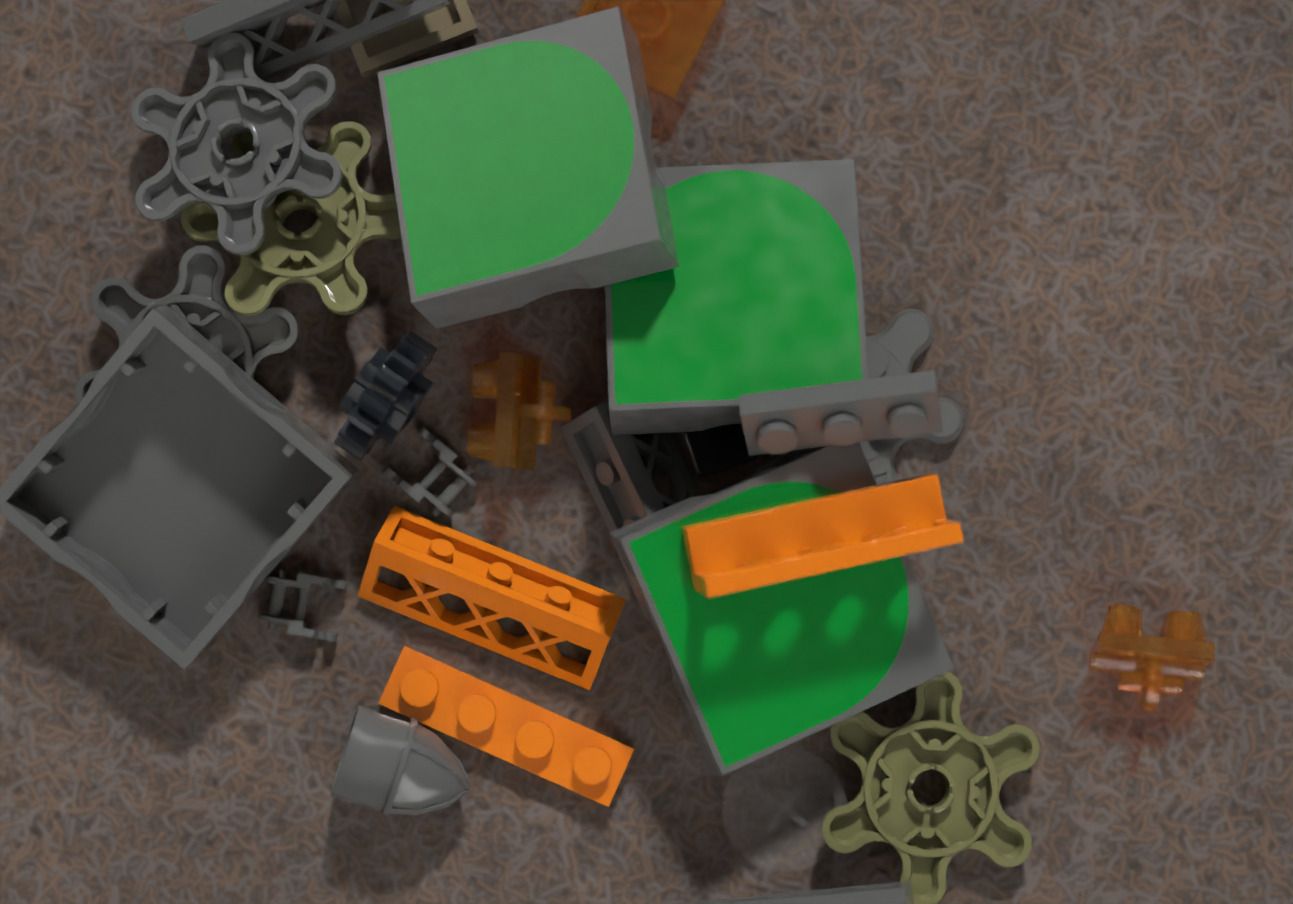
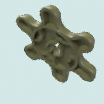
M347 121L334 125L328 131L324 142L316 149L319 152L329 153L335 157L342 167L343 178L340 188L334 195L329 198L316 199L310 198L300 191H284L278 194L272 205L264 210L263 223L265 235L263 243L254 253L241 255L240 266L225 287L226 302L229 308L236 314L247 317H255L262 314L277 291L287 285L296 283L310 284L315 287L327 309L339 315L354 314L365 303L368 288L365 279L354 266L356 251L362 245L372 240L402 239L395 193L373 195L364 191L356 180L357 170L369 155L372 147L371 136L368 130L360 123ZM243 132L233 136L231 148L235 158L244 156L248 151H254L253 135ZM206 203L191 205L182 211L181 224L187 236L203 243L219 242L217 235L218 216L213 207ZM296 210H309L316 214L318 219H316L314 225L310 229L303 231L300 237L283 227L286 217Z
M949 671L916 686L914 713L902 726L894 728L882 727L874 722L868 714L859 712L831 725L829 730L832 746L840 754L849 757L858 765L862 775V785L860 792L854 800L845 805L834 807L827 812L821 825L823 840L831 849L846 854L855 852L863 845L873 841H883L892 845L899 853L902 861L899 882H912L914 904H937L940 902L947 888V865L952 857L960 851L967 849L979 850L1000 866L1015 867L1022 864L1028 858L1032 849V838L1029 830L1023 824L1011 819L1004 813L1000 805L999 793L1002 784L1009 776L1016 772L1027 770L1034 765L1040 751L1038 737L1028 727L1018 724L1005 726L997 733L989 736H978L971 733L963 725L960 718V703L963 696L962 686L958 678ZM933 769L942 775L946 790L943 798L938 803L932 806H923L915 799L911 785L921 772Z

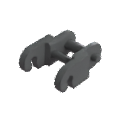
M421 426L417 433L440 451L438 463L420 484L417 483L413 486L389 467L383 471V474L418 503L421 504L427 498L434 504L430 512L436 517L441 512H444L451 518L453 513L448 506L467 483L472 487H477L478 483L471 478L475 471L470 466H467L463 471L454 463L459 459V456ZM447 466L457 476L437 499L427 489Z
M278 570L277 578L270 576L265 578V581L268 583H273L268 614H259L258 619L269 621L267 629L277 630L278 623L288 625L287 634L337 642V633L307 628L306 621H304L309 590H312L315 584L346 589L348 581L298 573L297 580L293 581L287 580V571ZM287 586L300 588L295 619L281 617Z

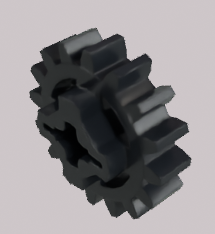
M410 331L406 337L404 336L395 351L392 350L391 353L380 347L370 361H367L362 367L346 396L339 404L338 409L348 416L346 417L347 421L339 430L334 444L362 461L366 454L368 455L376 441L380 440V438L392 445L396 437L412 420L423 399L433 386V382L424 377L423 372L433 360L432 357L437 348L413 331Z

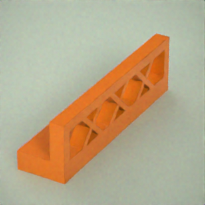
M934 473L682 527L694 591L708 598L964 542L960 522L946 519L938 474Z
M395 505L373 542L357 595L360 598L587 690H590L608 643L627 600ZM382 566L405 575L413 588L402 591L379 582L378 578ZM450 593L464 599L471 611L459 614L446 609L438 596ZM509 617L522 622L530 635L518 638L505 633L497 620ZM569 641L591 650L587 664L585 665L562 656L555 644Z

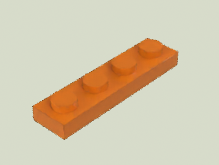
M407 646L403 647L378 703L404 716L417 719L418 722L607 807H609L635 749Z

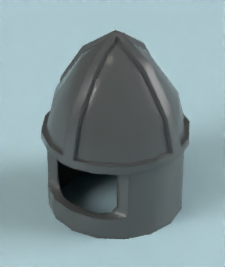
M358 705L330 796L380 811L381 815L386 817L389 814L419 815L450 806L468 793L471 784L458 757L437 734L418 724L417 719L411 718L409 722L380 714L374 711V709Z

